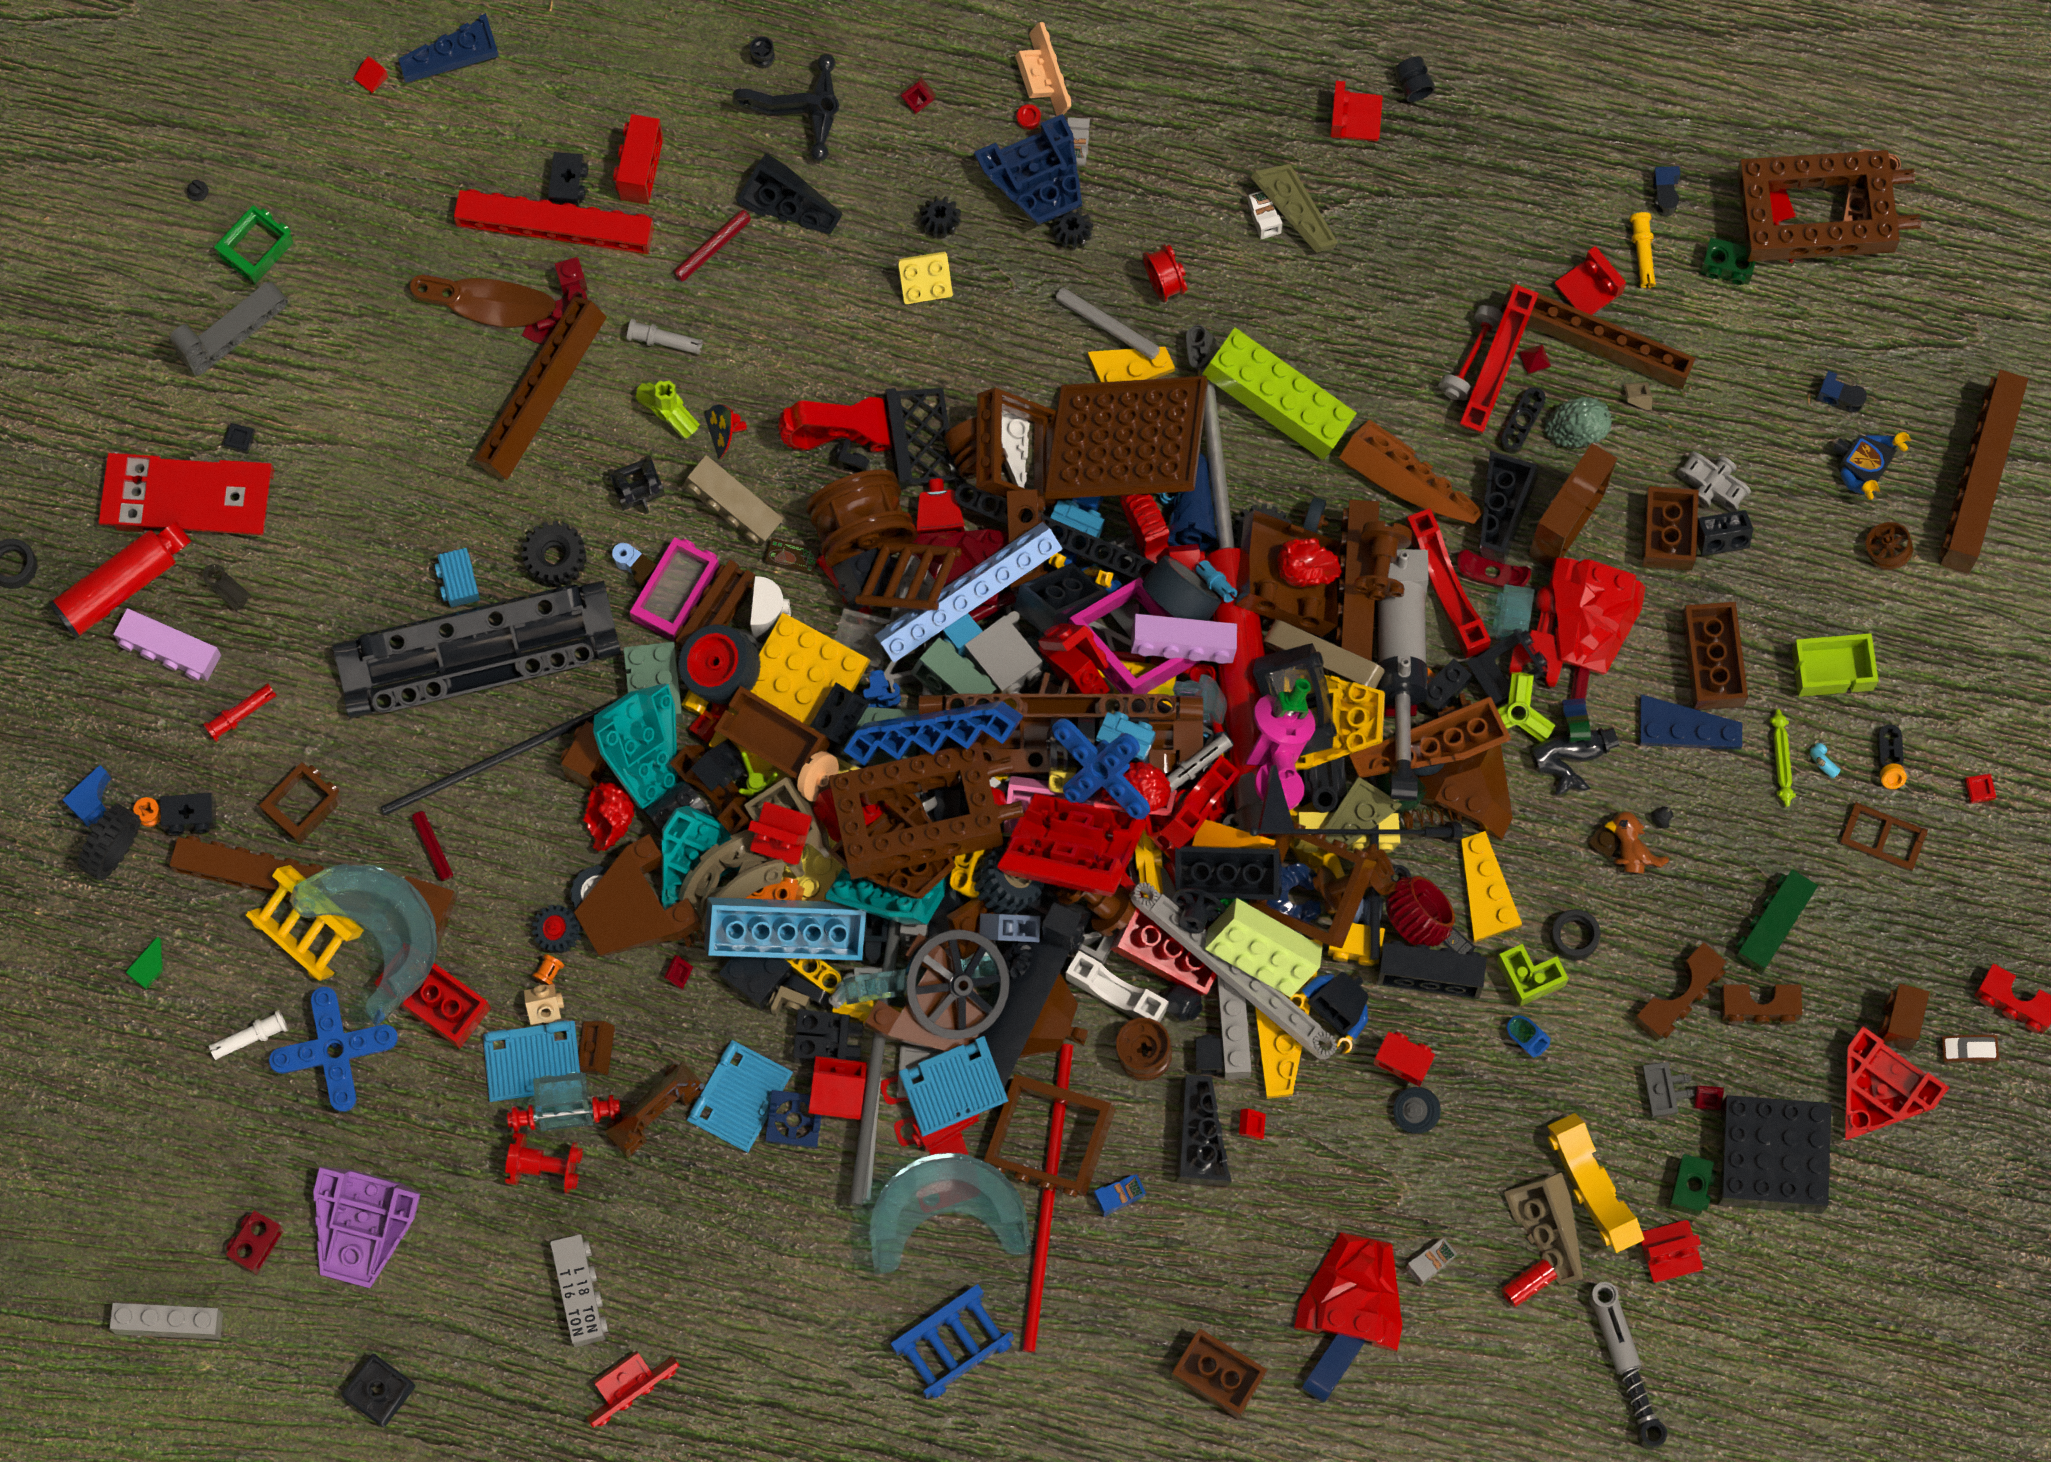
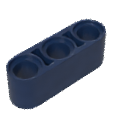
M1337 1334L1304 1383L1302 1389L1322 1403H1325L1366 1340Z

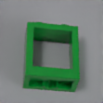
M252 205L214 248L220 259L255 285L294 242L290 235L291 230L284 223H276L272 220L273 216L264 208L259 210L256 206ZM259 223L279 240L253 266L233 249Z

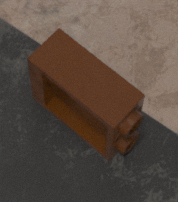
M303 762L259 805L262 812L298 845L342 802L338 795L340 790L330 781L326 784L320 779L322 774L314 766L310 765L307 767ZM306 776L328 797L299 826H296L275 805Z

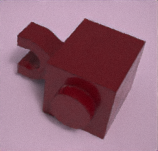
M575 257L554 263L563 295L568 296L569 304L574 296H581L583 299L588 300L585 292L588 289L579 258Z

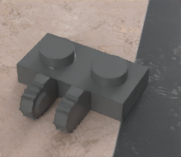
M1669 1062L1644 1065L1642 1067L1652 1118L1678 1114L1676 1100L1695 1096L1694 1091L1690 1089L1674 1092L1673 1084H1685L1692 1081L1690 1074L1671 1076Z

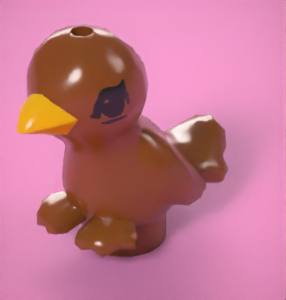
M1627 811L1620 812L1612 821L1605 825L1621 841V858L1614 859V863L1624 864L1625 872L1644 874L1645 865L1661 868L1669 862L1668 856H1655L1651 854L1647 846L1638 838V834H1645L1642 830L1644 826L1633 813Z

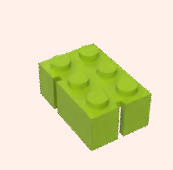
M1872 633L1796 639L1792 647L1794 670H1798L1795 675L1798 697L1846 693L1848 688H1850L1851 692L1874 691L1879 682Z

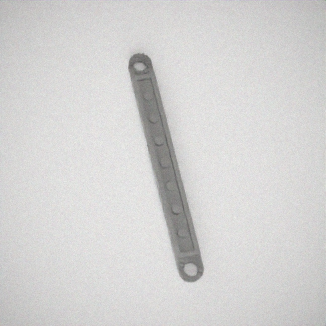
M1146 882L1139 883L1131 891V900L1138 909L1319 1059H1328L1335 1053L1337 1043H1335L1336 1040L1333 1039V1036H1330L1328 1032L1326 1033L1321 1028L1322 1026L1280 991L1205 950L1207 930L1204 929L1199 934L1184 930L1179 923L1183 910L1164 894L1161 895L1154 889V886H1150L1151 884H1146ZM1139 891H1143L1148 895L1149 902H1145V900H1142L1143 898H1140ZM1318 1041L1325 1042L1328 1047V1051L1319 1048L1320 1045H1318Z

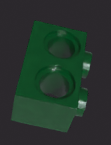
M1710 237L1701 273L1706 274L1707 277L1712 279L1722 278L1730 280L1731 283L1736 285H1749L1756 261L1747 262L1746 246ZM1717 257L1722 260V263H1715L1711 258ZM1741 263L1746 266V269H1739L1735 264Z

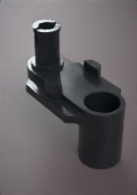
M1343 756L1309 769H1303L1306 796L1312 800L1315 808L1321 812H1334L1340 805V799L1347 793ZM1325 792L1330 793L1333 797V802L1327 807L1321 806L1319 802L1320 796Z

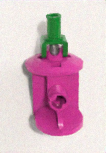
M1302 678L1296 680L1291 692L1281 691L1277 697L1268 694L1259 699L1254 708V720L1261 734L1246 760V764L1264 765L1255 777V789L1263 802L1271 766L1276 765L1289 810L1296 807L1304 795V784L1296 771L1295 763L1306 743L1315 732V719L1307 707L1305 698L1311 689V684Z

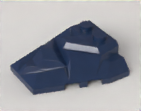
M1063 114L1042 122L1040 133L1003 149H999L997 143H993L974 151V155L984 175L1037 225L1082 206L1074 137Z

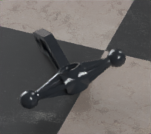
M830 54L819 56L817 67L821 72L813 94L798 93L771 96L750 89H736L733 91L732 102L738 107L768 116L807 113L812 122L815 144L810 149V156L817 162L824 161L829 155L825 142L834 121V114L839 109V101L834 95L830 73L835 68L836 61Z

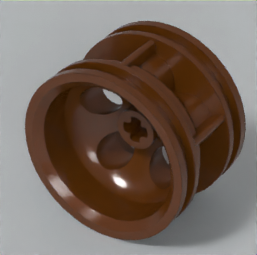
M876 469L855 473L824 486L809 498L806 503V510L810 515L812 525L816 528L822 544L821 550L828 567L832 568L850 557L878 547L879 542L911 543L915 539L917 531L914 524H912V517L909 513L902 511L900 506L901 488L894 472ZM890 552V556L896 554L897 552Z

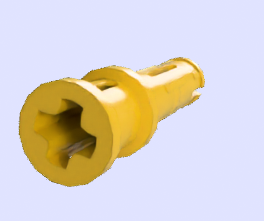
M1635 213L1629 219L1633 224L1634 235H1632V242L1637 248L1640 287L1646 288V284H1648V288L1656 286L1651 242L1654 236L1650 231L1649 222L1652 218L1650 213Z

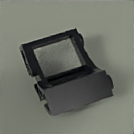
M1313 643L1257 657L1253 669V675L1258 684L1261 697L1268 694L1277 697L1281 691L1291 692L1296 680L1300 678L1310 682L1311 689L1305 698L1307 707L1315 719V732L1306 743L1300 756L1333 748V740L1337 736V729L1333 722L1330 694L1322 668L1324 665L1323 657L1319 651L1316 652Z

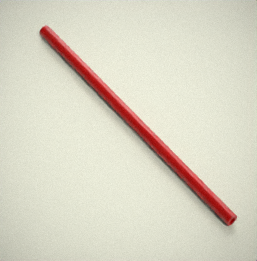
M1062 1044L1060 1048L1056 1086L1066 1090L1069 1088L1074 1045ZM1054 1101L1045 1173L1057 1176L1066 1105ZM1054 1187L1052 1191L1042 1190L1022 1351L1035 1353L1056 1191Z

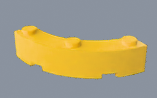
M1573 1113L1548 1125L1547 1127L1550 1132V1136L1547 1137L1548 1142L1554 1151L1557 1150L1575 1188L1572 1190L1578 1204L1583 1203L1600 1231L1599 1234L1604 1245H1610L1618 1253L1643 1241L1644 1237L1636 1216L1623 1200L1618 1202L1615 1197V1186L1602 1165L1599 1166L1592 1155L1596 1150L1585 1122L1576 1113Z

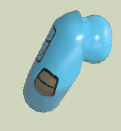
M1816 743L1814 748L1810 749V756L1822 771L1830 778H1835L1841 769L1825 756L1827 747L1822 743Z

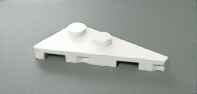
M1002 410V448H1005L1008 454V458L1004 463L1013 484L1024 488L1027 475L1025 465L1028 458L1029 441L1027 433L1030 423H1028L1027 419Z

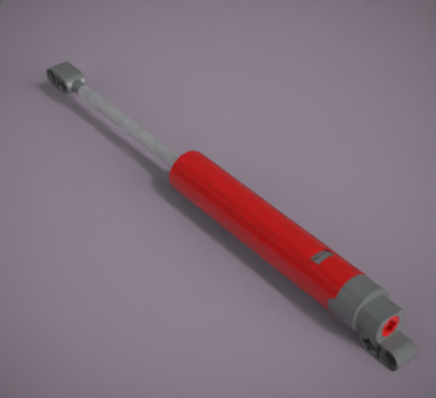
M1194 325L1186 334L1188 358L1190 364L1198 371V376H1202V373L1218 352L1215 337L1202 325ZM1208 380L1204 427L1220 549L1206 556L1205 560L1217 572L1223 573L1226 576V581L1233 588L1237 589L1241 548H1235L1215 386L1214 383ZM1228 593L1234 600L1227 603L1219 595L1222 602L1211 618L1214 622L1237 624V650L1233 663H1217L1225 732L1228 733L1229 738L1234 743L1233 747L1228 751L1229 762L1240 772L1232 782L1235 814L1227 816L1222 824L1249 832L1250 827H1258L1263 807V801L1257 795L1255 789V777L1264 765L1246 764V760L1261 734L1254 720V708L1262 697L1253 675L1256 658L1265 656L1260 614L1236 606V597ZM1276 834L1258 835L1269 839H1274Z

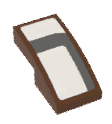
M1997 1035L1942 1036L1943 1056L1946 1064L2000 1062Z

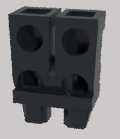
M798 1009L793 1056L794 1063H815V1056L860 1061L861 1046L848 1045L847 1043L848 1036L862 1038L863 1022L852 1020L850 1015L846 1014L840 1015Z

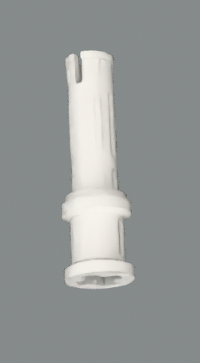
M277 1010L274 1015L268 1018L255 1020L253 1026L214 1044H210L209 1049L212 1050L211 1053L214 1059L217 1060L257 1040L267 1041L271 1035L280 1031H288V1027L280 1010Z

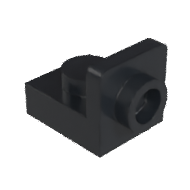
M846 438L844 445L840 444L836 453L839 468L852 473L870 470V460L860 453L850 454L852 443L850 439Z

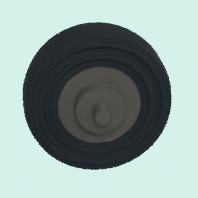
M1410 1087L1398 1095L1394 1103L1393 1112L1397 1124L1403 1130L1413 1134H1422L1435 1127L1440 1118L1441 1107L1438 1098L1430 1090L1423 1087Z

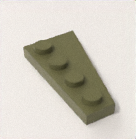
M1291 164L1255 171L1252 174L1251 178L1316 253L1333 249L1338 244Z

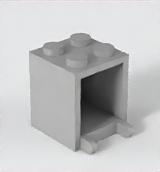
M1016 611L1003 616L965 644V658L974 664V669L981 675L984 674L993 681V686L997 688L993 694H1000V692L1002 694H1021L1028 687L1029 689L1036 687L1043 676V661L1019 633L1020 627L1016 623L1019 620V613Z

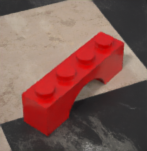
M1220 755L1204 770L1160 833L1180 849L1196 834L1206 820L1204 817L1209 809L1229 788L1240 771Z

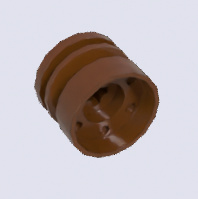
M977 417L956 425L943 438L951 456L956 457L954 463L963 479L976 478ZM1002 448L1001 465L1008 458L1005 448Z
M1136 1018L1121 1028L1116 1040V1050L1122 1069L1129 1077L1138 1081H1152L1160 1078L1168 1070L1172 1062V1047L1167 1030L1160 1022L1151 1018ZM1142 1049L1148 1050L1147 1057H1143Z

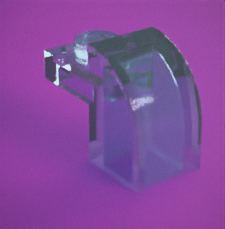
M1201 674L1199 683L1191 680L1185 682L1175 681L1173 691L1176 696H1203V723L1223 724L1227 710V700L1213 678Z

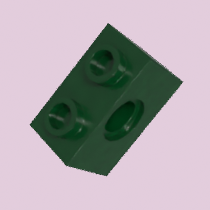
M1687 1154L1682 1155L1668 1209L1698 1217L1702 1210L1707 1211L1711 1197L1706 1195L1708 1185L1713 1186L1717 1172L1712 1170L1714 1162ZM1690 1180L1696 1181L1700 1185V1190L1696 1192L1691 1191L1687 1186V1182Z

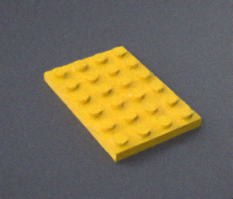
M782 612L759 654L761 662L760 673L755 686L750 692L810 727L835 683L837 682L854 692L871 660ZM729 707L728 711L737 716L738 711ZM716 731L709 746L714 748L728 738ZM730 740L741 752H746L754 771L767 778H770L776 772L778 774L774 781L776 783L785 777L794 778Z

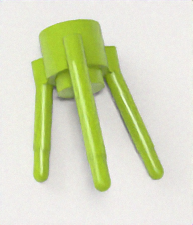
M742 752L741 755L749 777L746 781L747 789L740 788L739 793L752 798L753 796L760 795L767 788L772 787L778 774L774 772L766 780L764 775L754 773L746 752Z

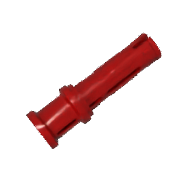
M267 683L229 711L227 709L222 710L221 715L209 723H203V726L211 738L217 742L221 735L230 729L235 730L239 721L277 696Z

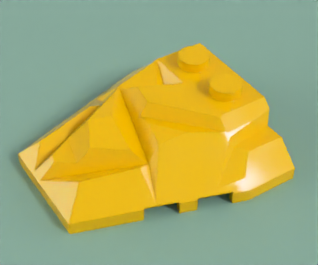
M1286 669L1284 691L1291 692L1296 680L1302 678L1311 684L1308 694L1314 693L1308 669ZM1325 675L1337 736L1334 737L1333 748L1299 756L1295 763L1296 770L1309 769L1382 743L1384 691L1355 682H1346L1339 677ZM1317 707L1309 710L1315 719V726H1317L1318 712Z

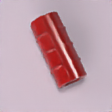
M1542 1259L1537 1264L1532 1265L1530 1269L1521 1273L1520 1276L1511 1280L1510 1283L1501 1288V1291L1508 1303L1516 1308L1557 1279V1274L1549 1262Z

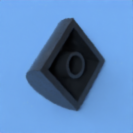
M681 779L661 794L647 807L641 809L642 813L661 837L662 828L676 808L690 806L711 816L703 801L684 779Z

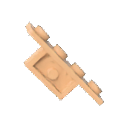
M1038 22L1029 33L1034 50L1019 51L1015 57L1029 98L1050 97L1056 116L1064 115L1071 107V98L1067 93L1064 77L1060 72L1049 33L1044 22Z

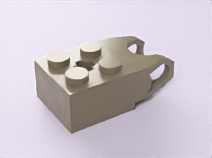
M785 777L744 805L755 821H759L764 802H770L811 815L813 819L804 848L807 845H812L825 858H831L828 854V851L831 849L828 833L821 821L816 817L809 801L801 796L795 778ZM801 859L798 865L785 862V865L790 868L796 877L805 875Z

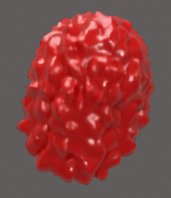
M1316 538L1288 540L1283 543V547L1278 554L1277 562L1280 577L1293 586L1307 587L1319 585L1320 583L1328 585L1335 578H1339L1342 573L1338 556L1334 555L1331 551H1326L1324 546L1320 548L1319 540Z
M1130 763V768L1123 776L1147 800L1150 812L1164 808L1168 803V798L1171 797L1169 779L1165 777L1161 769L1154 767L1151 763ZM1103 786L1100 787V795L1105 802L1111 800L1113 803H1117L1118 807H1122Z
M600 782L599 786L594 787L588 797V808L585 810L586 814L583 821L588 824L586 829L590 830V834L594 836L595 843L593 848L597 851H606L610 846H615L616 842L624 837L628 831V826L632 823V818L634 817V804L631 802L630 796L620 786L613 783L604 784Z

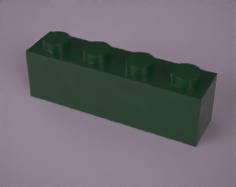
M1793 869L1788 876L1782 874L1775 885L1779 889L1775 896L1771 894L1768 896L1762 908L1766 909L1762 917L1755 916L1748 927L1753 931L1748 938L1743 935L1735 948L1739 951L1736 959L1761 975L1818 887L1817 884Z

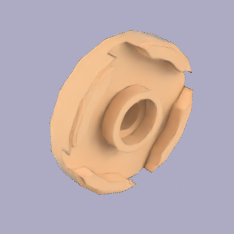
M821 751L812 755L810 758L813 760L809 764L805 763L800 771L797 783L798 791L808 801L815 802L819 793L831 788L829 776L838 774V760L828 752Z

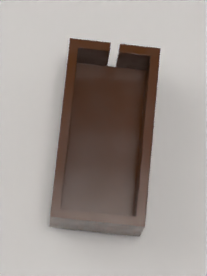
M742 686L739 687L729 704L730 707L738 711L737 716L725 710L714 728L720 734L797 780L805 763L809 764L813 760L810 757L821 751L826 752L832 742L826 736Z

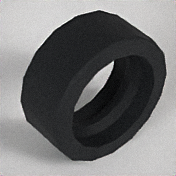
M14 538L0 541V558L9 551L17 550L25 555L27 564L25 569L16 576L6 577L0 573V585L9 589L21 588L27 585L35 577L38 569L37 559L30 546L22 540Z
M1579 909L1567 910L1560 914L1553 923L1550 933L1551 945L1556 953L1565 959L1572 961L1583 960L1590 956L1597 948L1601 935L1600 927L1596 919L1587 911ZM1569 921H1580L1590 930V941L1585 947L1571 949L1562 942L1560 936L1561 928Z

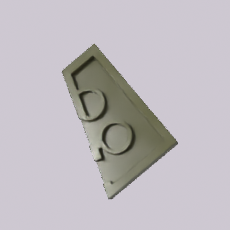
M1358 777L1325 829H1373L1401 808L1402 804L1398 801H1391L1390 796ZM1365 834L1325 835H1327V841L1333 842L1336 839L1348 844L1349 847Z

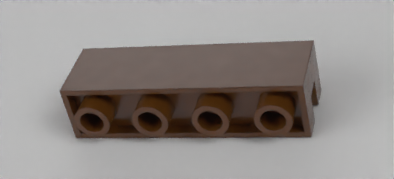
M729 560L726 566L723 564L716 574L717 579L712 586L708 585L702 595L704 599L700 605H695L689 614L690 620L686 626L682 625L675 635L677 649L681 650L686 640L694 632L704 628V626L713 624L728 626L753 589L756 574L748 569L746 571L741 570L739 564L732 560Z

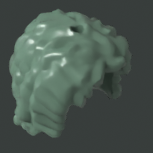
M1580 397L1570 399L1567 403L1563 402V405L1556 407L1555 412L1550 414V418L1545 420L1544 431L1547 433V438L1552 439V443L1561 444L1563 447L1573 446L1575 449L1582 446L1587 447L1588 444L1591 445V443H1599L1600 440H1604L1608 433L1611 432V414L1606 403L1600 402L1598 398Z

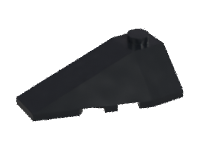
M765 153L736 200L758 215H770L779 218L780 221L799 223L805 228L827 234L832 233L843 215L841 211L788 166Z

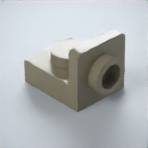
M780 986L778 992H773L769 1001L772 1015L775 1016L778 1015L783 1003L786 1004L785 1007L797 1013L798 1009L808 1010L811 1004L810 997Z

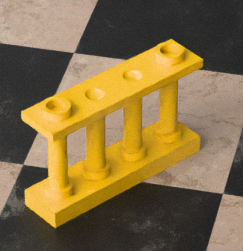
M291 865L277 868L272 877L278 881L279 887L264 909L257 908L248 911L246 916L252 921L254 927L263 930L305 967L311 977L319 981L330 978L334 975V972L326 965L344 940L348 942L359 938L364 929ZM290 891L297 898L298 902L281 926L271 915L286 893ZM309 908L316 914V920L299 942L289 932L304 910ZM327 924L334 930L335 935L318 959L308 948L323 926Z

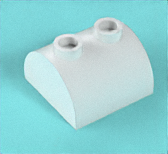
M755 576L751 629L753 637L758 641L768 639L782 612L791 616L790 600L783 599L779 586L765 577Z

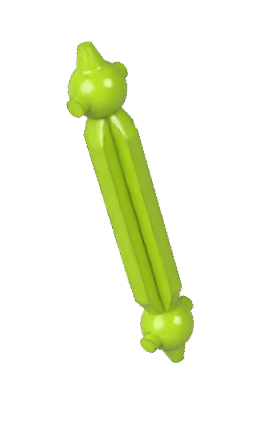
M1776 709L1775 716L1770 718V723L1775 727L1773 736L1778 783L1781 787L1780 791H1777V795L1784 802L1785 806L1789 807L1791 800L1796 797V793L1790 788L1792 773L1788 734L1784 728L1789 724V721L1782 715L1780 709Z

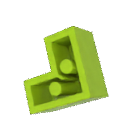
M1523 944L1500 953L1497 959V964L1519 1007L1565 987L1569 979L1558 956L1534 966Z

